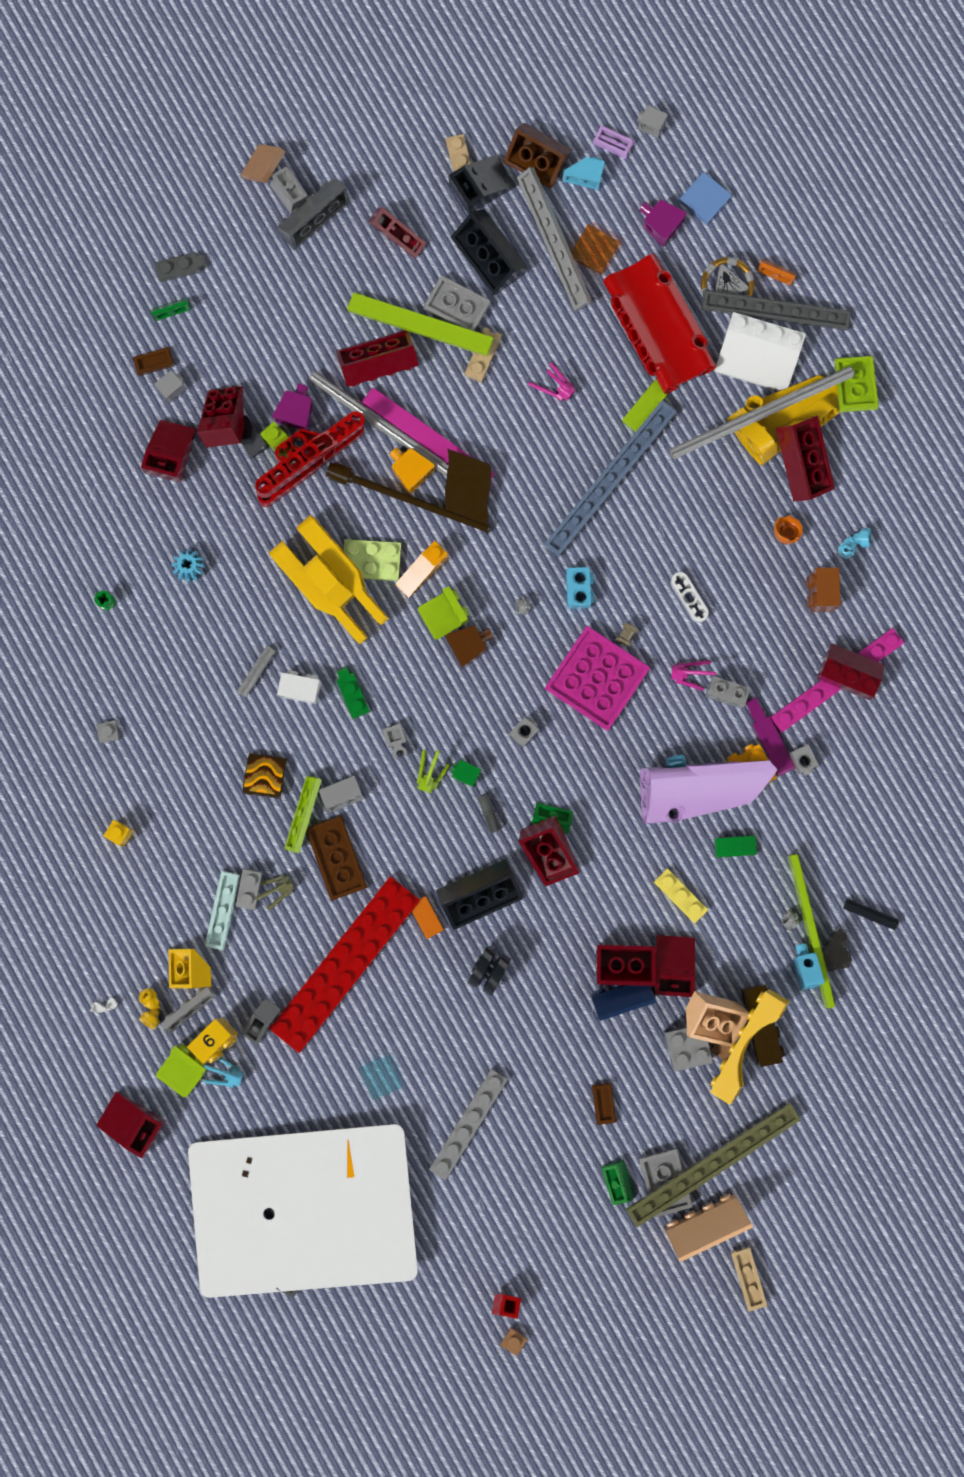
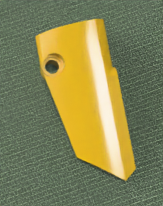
M817 375L763 398L756 395L751 396L747 399L746 406L734 412L727 420L728 422L755 410L753 409L754 407L760 408L825 377ZM834 385L743 427L734 433L757 463L763 466L781 452L776 427L818 415L820 426H823L840 413L837 387Z

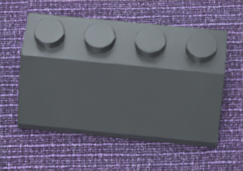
M335 179L325 182L316 194H311L302 206L296 207L292 215L280 221L277 227L279 235L293 250L299 247L349 203L346 186Z

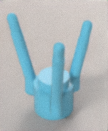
M222 1057L219 1061L231 1068H228L227 1072L213 1066L204 1065L205 1069L224 1075V1080H226L205 1079L203 1080L204 1083L231 1088L234 1085L239 1086L244 1073L240 1071V1067L233 1065Z

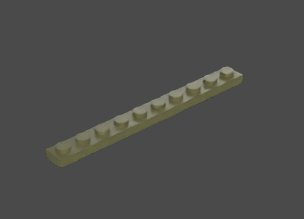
M788 1102L625 1210L634 1225L639 1227L801 1120L792 1104Z

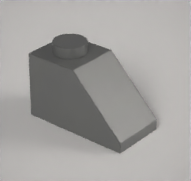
M265 998L251 1016L242 1035L258 1045L281 1009Z

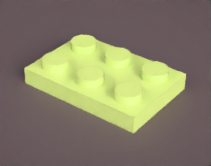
M344 539V552L361 570L363 579L399 581L401 543Z

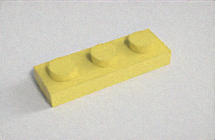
M668 868L654 881L660 890L694 924L708 911Z

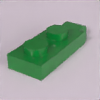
M347 667L337 670L339 678L336 681L352 719L370 713L354 672L350 673Z

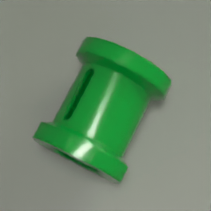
M99 591L96 593L94 601L101 609L110 610L115 606V599L109 592ZM108 598V602L102 603V599Z

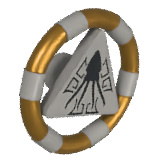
M722 257L711 262L704 270L701 278L702 295L704 290H709L707 286L709 276L719 266L715 291L737 294L747 290L745 296H753L755 287L754 277L750 268L743 261L732 257ZM723 264L739 267L745 274L748 286Z

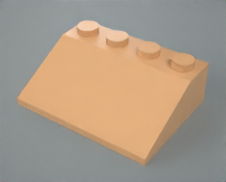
M726 1194L720 1197V1201L714 1204L709 1202L703 1205L702 1209L697 1212L693 1210L686 1213L683 1219L669 1221L664 1230L679 1261L682 1262L753 1228L737 1197L734 1194Z

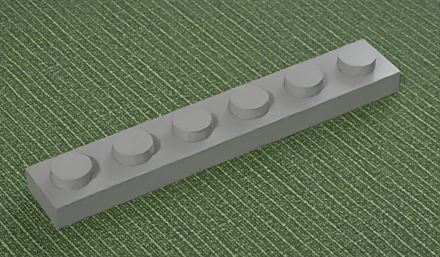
M492 1068L490 1069L429 1168L431 1172L446 1181L508 1079Z

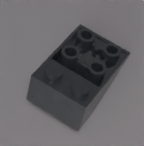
M496 155L464 165L448 175L449 185L468 215L471 211H476L516 187Z

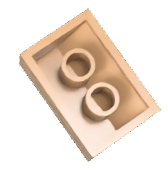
M694 991L686 1007L687 1036L731 1047L734 1042H737L739 1038L738 1033L742 1026L746 1025L749 1012L739 1002Z

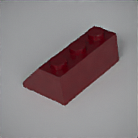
M830 643L816 678L871 700L875 698L882 681L884 664Z
M597 945L595 958L596 985L656 986V946Z

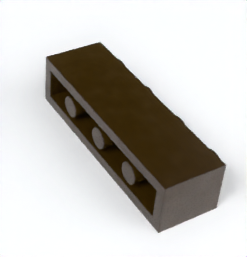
M765 984L741 988L745 1009L749 1013L752 1009H756L759 1004L756 1002L761 992L765 993L770 988H767ZM774 1022L761 1028L752 1038L755 1058L759 1067L783 1063L782 1057H785L783 1046L779 1045L780 1030L778 1026H775Z

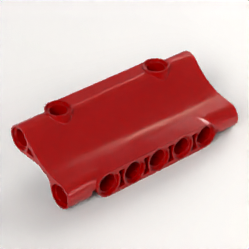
M655 254L647 255L635 264L612 273L603 280L605 287L612 297L611 306L648 374L657 376L656 380L664 394L671 393L681 384L708 374L717 367L706 348L708 345L707 339L684 301L671 274L663 270Z

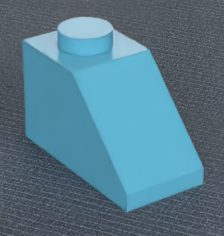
M586 157L564 170L562 182L599 190L605 161L597 157Z

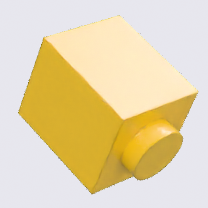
M113 820L103 837L118 846L125 847L134 830L118 820Z

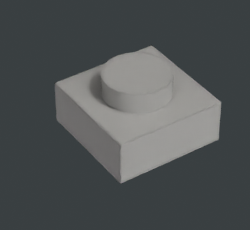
M115 720L96 724L99 743L120 740Z

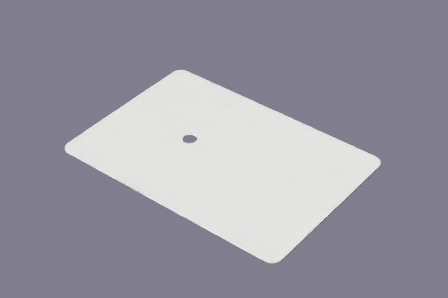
M391 1124L193 1143L189 1147L188 1158L200 1291L205 1297L212 1298L411 1281L416 1277L418 1269L405 1135L401 1126ZM347 1140H349L355 1176L352 1178H347ZM247 1157L253 1158L251 1164L246 1163ZM243 1170L249 1172L248 1178L242 1176ZM267 1208H271L275 1212V1216L271 1220H267L263 1215L264 1210Z

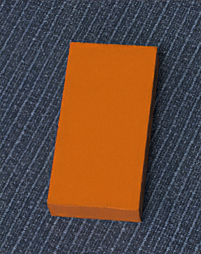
M427 897L421 898L412 910V913L426 939L444 929Z

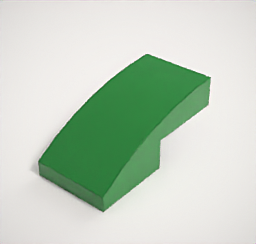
M755 836L714 838L716 858L757 855Z

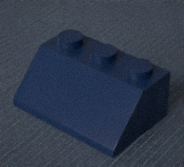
M612 985V989L605 991L604 988L593 991L594 995L590 996L599 1021L656 1003L650 986Z

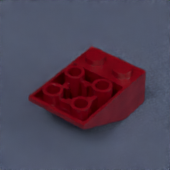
M243 386L208 390L197 430L206 448L241 443L244 432Z
M159 420L145 450L141 464L143 472L181 483L196 429Z
M656 935V986H653V994L692 997L695 991V938Z
M116 1091L96 1126L123 1148L142 1159L149 1152L166 1120Z

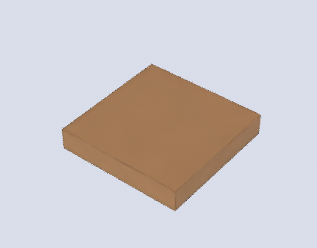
M259 144L242 171L241 176L246 180L267 183L285 151L280 147Z

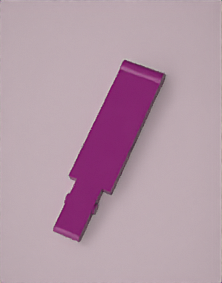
M756 697L746 701L750 716L755 722L752 726L769 761L777 769L776 775L779 777L794 770L795 766L770 716H765L764 710L761 708Z

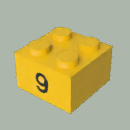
M215 1018L187 1048L202 1064L216 1062L223 1056L222 1051L224 1049L230 1048L236 1043V1037L239 1034L224 1018Z

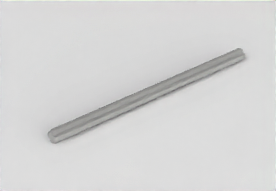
M852 367L842 369L670 449V455L673 459L683 456L853 377L854 371Z
M313 372L311 374L310 381L352 411L362 413L366 421L406 449L412 448L432 462L435 465V469L447 477L449 464L319 373Z

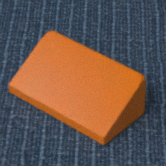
M762 259L757 270L759 273L787 285H792L796 277L795 272Z

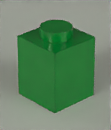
M460 760L459 763H454L450 772L453 773V779L473 788L481 769Z

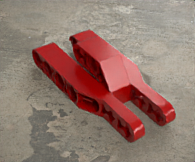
M353 411L321 434L300 429L278 445L275 449V458L278 464L258 478L255 483L258 503L265 508L272 506L332 460L338 453L359 439L364 432L363 414ZM300 440L304 445L296 447L294 442ZM280 453H287V457L280 456ZM271 496V498L267 501L261 499V497L267 498Z

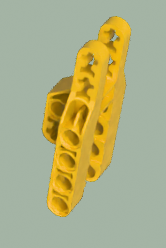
M310 514L296 528L320 556L315 555L304 566L297 558L296 552L291 551L283 540L269 552V555L316 609L335 616L359 644H362L368 639V636L343 607L356 597L380 625L388 621L389 617L367 593L361 570L323 526Z

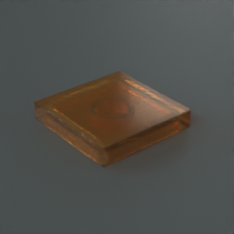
M588 224L572 249L571 254L576 262L602 275L619 247L620 242Z

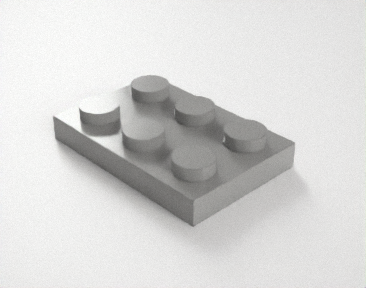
M441 275L423 309L450 324L476 331L491 301Z
M676 1148L638 1158L648 1194L683 1172ZM686 1195L654 1217L692 1208L690 1195Z

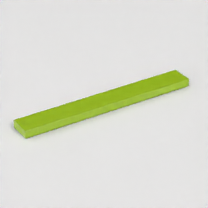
M354 292L347 307V311L486 357H488L494 340L491 336Z
M797 854L789 855L787 857L810 951L817 955L825 982L819 986L825 1008L835 1007V1002L799 856Z

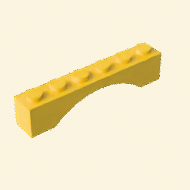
M770 989L765 991V993L761 992L756 1000L759 1003L758 1006L750 1011L747 1017L749 1020L746 1026L743 1025L740 1029L738 1042H734L729 1049L731 1055L728 1060L724 1059L719 1068L722 1070L720 1075H716L710 1084L713 1086L710 1093L729 1105L735 1102L744 1086L742 1063L749 1042L761 1028L778 1021L790 1003L789 1000Z

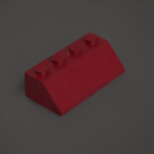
M406 330L336 351L347 387L358 386L362 382L375 381L379 377L391 376L399 371L411 370L419 366L414 345Z
M818 415L776 427L793 502L811 500L834 490V481Z

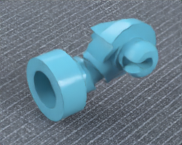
M862 528L860 532L854 533V536L850 535L846 538L842 545L838 547L839 555L846 559L853 557L857 544H860L861 547H871L870 528Z

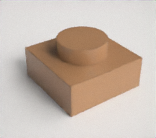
M714 1043L710 1049V1052L722 1060L725 1058L728 1060L731 1055L729 1053L730 1047Z
M510 1327L500 1345L517 1356L528 1338L513 1327Z

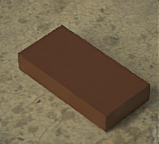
M169 347L133 357L138 376L175 366Z
M611 1083L591 1085L596 1124L616 1123Z

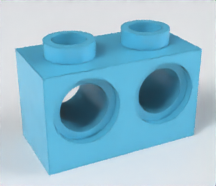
M590 567L566 569L567 609L590 608L591 603H594V591L590 589V584H594V575L590 573ZM576 575H583L585 581L578 583L575 580ZM578 593H582L585 595L586 600L579 602L575 596Z

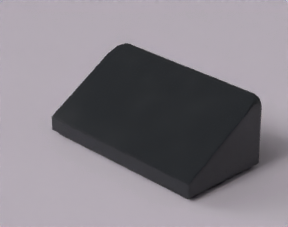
M245 415L243 416L244 432L241 444L252 459L267 450V444L248 416Z

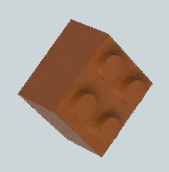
M815 568L809 577L806 578V587L809 589L810 595L807 596V607H810V613L834 612L841 606L839 568Z

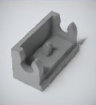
M287 166L271 175V188L292 215L293 210L297 206H302L306 202L308 195Z
M355 776L319 790L324 806L329 814L364 800Z

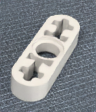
M683 572L675 573L671 578L672 588L691 619L696 623L704 622L708 617L707 607L688 576ZM676 577H678L679 579H684L682 583L684 588L689 586V588L685 589L682 593H680V591L683 589L680 584H675L677 580ZM688 592L695 596V600L691 603L686 602L684 599V595ZM696 602L699 603V605L696 606L699 611H704L702 615L703 618H701L700 616H695L697 611L694 607L692 608V610L690 609V607L694 606Z

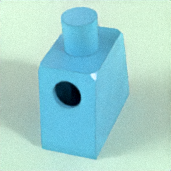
M807 943L797 945L798 956L793 959L800 991L821 986L825 982L816 953H809ZM804 962L809 964V968L804 965Z

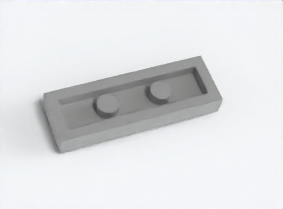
M209 987L201 988L196 992L195 997L183 1002L180 1009L167 1015L161 1025L169 1032L175 1031L216 998L217 994Z

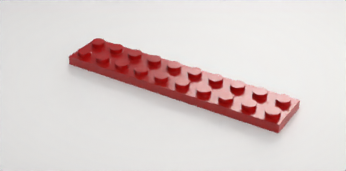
M390 876L269 1030L300 1053L409 916L420 899Z

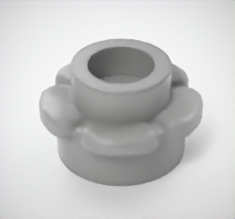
M525 597L516 599L515 608L517 614L526 615L530 611V602Z
M790 911L782 919V925L787 930L796 928L799 923L798 914Z

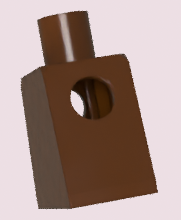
M470 626L446 634L445 638L463 670L487 652L484 643L493 639V635L489 628L478 633L475 626Z

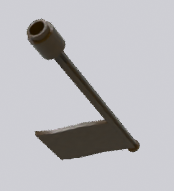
M447 448L449 465L445 484V509L356 476L353 473V468L338 462H330L326 477H329L331 481L345 486L348 483H356L486 532V534H489L492 529L491 524L489 523L488 525L491 466L483 461Z

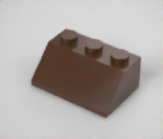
M523 123L516 128L503 162L522 173L529 167L534 168L541 184L551 189L563 171L572 149L530 125Z

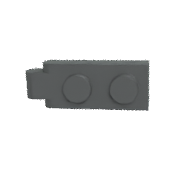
M191 253L155 262L159 281L164 282L198 274L201 272V269L207 267L205 255L197 256V253Z

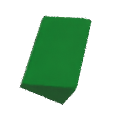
M187 297L154 307L151 309V314L155 321H159L190 311L191 308Z
M536 802L531 825L555 816L564 833L568 834L574 811Z
M624 1160L601 1167L612 1205L628 1203L635 1199Z

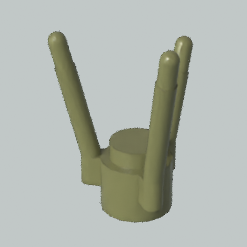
M280 875L273 879L261 881L260 886L274 882L277 883H275L276 887L255 897V900L264 898L276 891L280 894L283 893L267 907V910H270L286 896L292 894L291 890L295 888L288 875L285 877Z

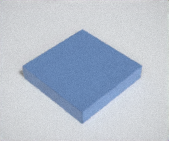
M703 172L681 196L679 202L708 225L731 199L732 195Z

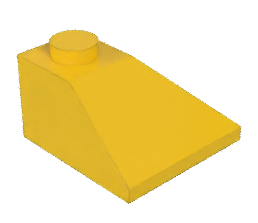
M168 949L169 988L211 987V967L195 949Z

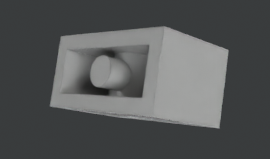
M713 676L705 697L742 709L746 704L750 688Z

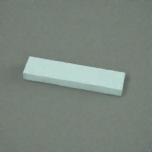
M221 871L205 947L225 950L241 874Z

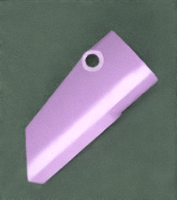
M769 760L693 764L678 768H641L640 787L644 824L676 823L683 819L750 804L765 788L777 769ZM674 808L675 815L672 818H670L669 812L671 809Z

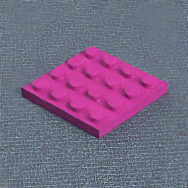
M586 626L544 689L608 732L650 667L589 626Z

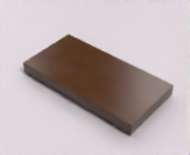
M342 815L308 827L306 832L330 900L333 901L368 888Z

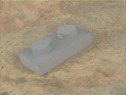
M243 868L236 907L250 910L256 909L257 900H255V897L259 895L262 871Z

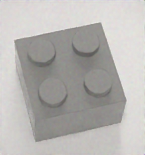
M687 1026L663 1031L671 1067L674 1072L713 1063L708 1042L688 1037Z

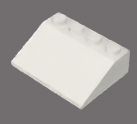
M733 312L714 372L776 391L784 390L789 387L806 334Z

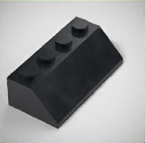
M485 209L471 211L451 236L452 240L493 295L498 294L518 280L528 268Z
M506 859L435 890L453 930L524 899Z

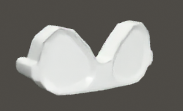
M110 998L106 1006L99 1002H94L90 1011L101 1013L113 1010L117 1007L118 1002L114 998Z

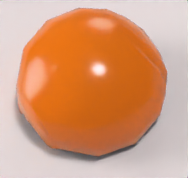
M791 515L787 517L780 516L775 522L774 535L779 542L793 544L802 537L803 526L798 519Z

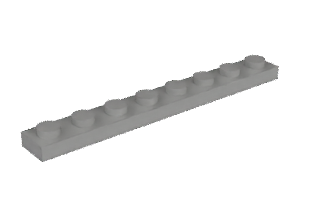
M529 167L517 177V180L574 311H579L592 302L537 173L534 168Z

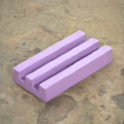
M601 125L593 140V144L626 159L634 144V140ZM601 133H604V134L609 135V136H611V137H613V138H615V139H617V140H619V141H622V142L628 144V146L623 145V144L617 142L616 140H614V139H612V138H608V137L602 135Z

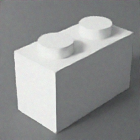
M287 670V673H281L277 695L281 698L317 704L321 681L315 675L306 674L303 677L298 676V672Z

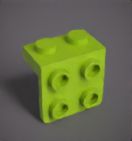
M449 586L442 590V594L418 607L420 616L435 640L468 623L467 616H469L467 609L465 606H460L457 601L460 599L455 589L451 590Z
M177 1044L172 1048L171 1054L157 1071L156 1077L182 1097H187L208 1069L204 1068V1065L207 1064H202L186 1045Z

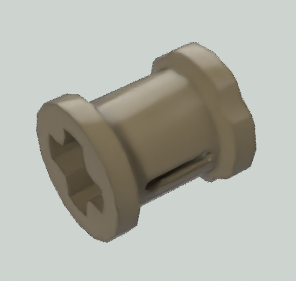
M624 623L621 634L615 640L623 646L630 648L632 645L631 641L639 630L628 623Z

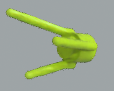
M426 750L422 751L419 776L416 781L418 783L417 789L432 793L433 789H437L439 782L450 767V764H447L436 780L431 777L440 753L439 750H436L428 774L424 776Z

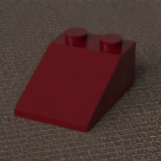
M555 816L521 829L518 842L545 887L580 873L564 830Z

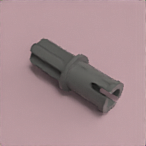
M490 795L478 797L483 812L482 817L485 818L489 833L498 832L500 827L495 815L496 810L493 809L489 797Z

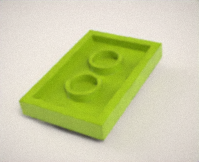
M873 356L835 359V373L847 367H852L854 371L852 378L836 385L839 412L878 410Z

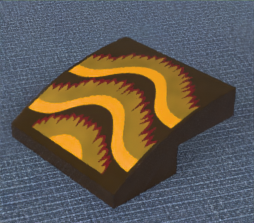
M249 753L242 793L281 799L287 758Z

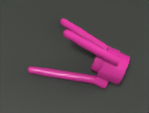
M552 362L549 365L561 380L549 369L547 373L559 384L557 388L558 394L528 382L529 386L554 396L560 401L563 398L568 401L576 390L573 387L574 385L565 378Z
M710 660L677 663V665L672 666L671 680H676V684H683L703 691L704 687L683 679H687V674L716 675V672L688 670L686 668L711 664Z

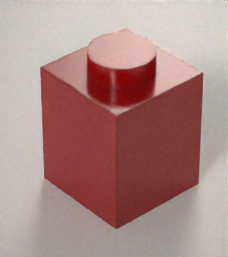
M495 1294L492 1314L518 1319L521 1298Z

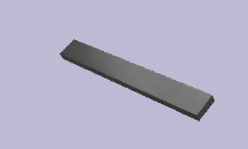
M711 290L703 291L701 310L727 314L735 312L748 317L845 331L849 330L851 311Z

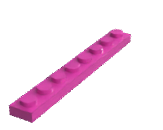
M892 628L858 654L879 662L904 644L894 628ZM819 681L770 718L782 733L840 691L841 688L824 681Z

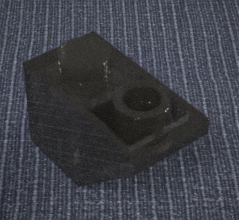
M842 928L834 929L822 947L827 971L850 967V962H852L851 953L846 948V943H848L847 934L845 931L843 932Z

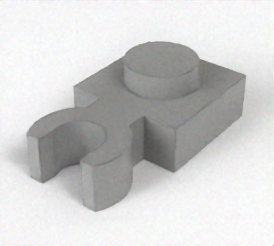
M401 724L382 729L388 748L394 747L393 757L395 760L398 759V751H403L406 757L408 755L407 750L402 747V744L406 743Z

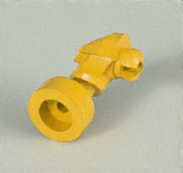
M147 988L139 994V1002L148 1008L149 1012H143L139 1020L147 1027L155 1030L160 1023L158 1018L160 1011L158 1009L161 1008L157 999V993L153 989Z

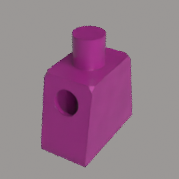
M659 200L654 207L645 201L639 209L646 216L643 227L663 248L683 224L687 215L685 211L663 200Z
M298 384L295 392L285 391L272 415L274 422L299 430L309 431L313 401L310 397L306 396L308 391L306 385Z

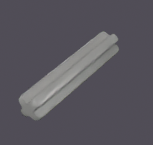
M270 646L265 647L237 690L243 697H247L275 654V650Z

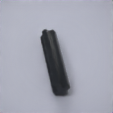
M846 899L843 909L893 930H896L899 926V920L851 899Z

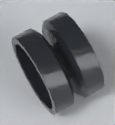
M487 945L482 956H479L471 971L473 973L468 984L477 988L484 978L486 982L482 990L484 993L492 996L511 958L501 954L496 963H493L496 950Z

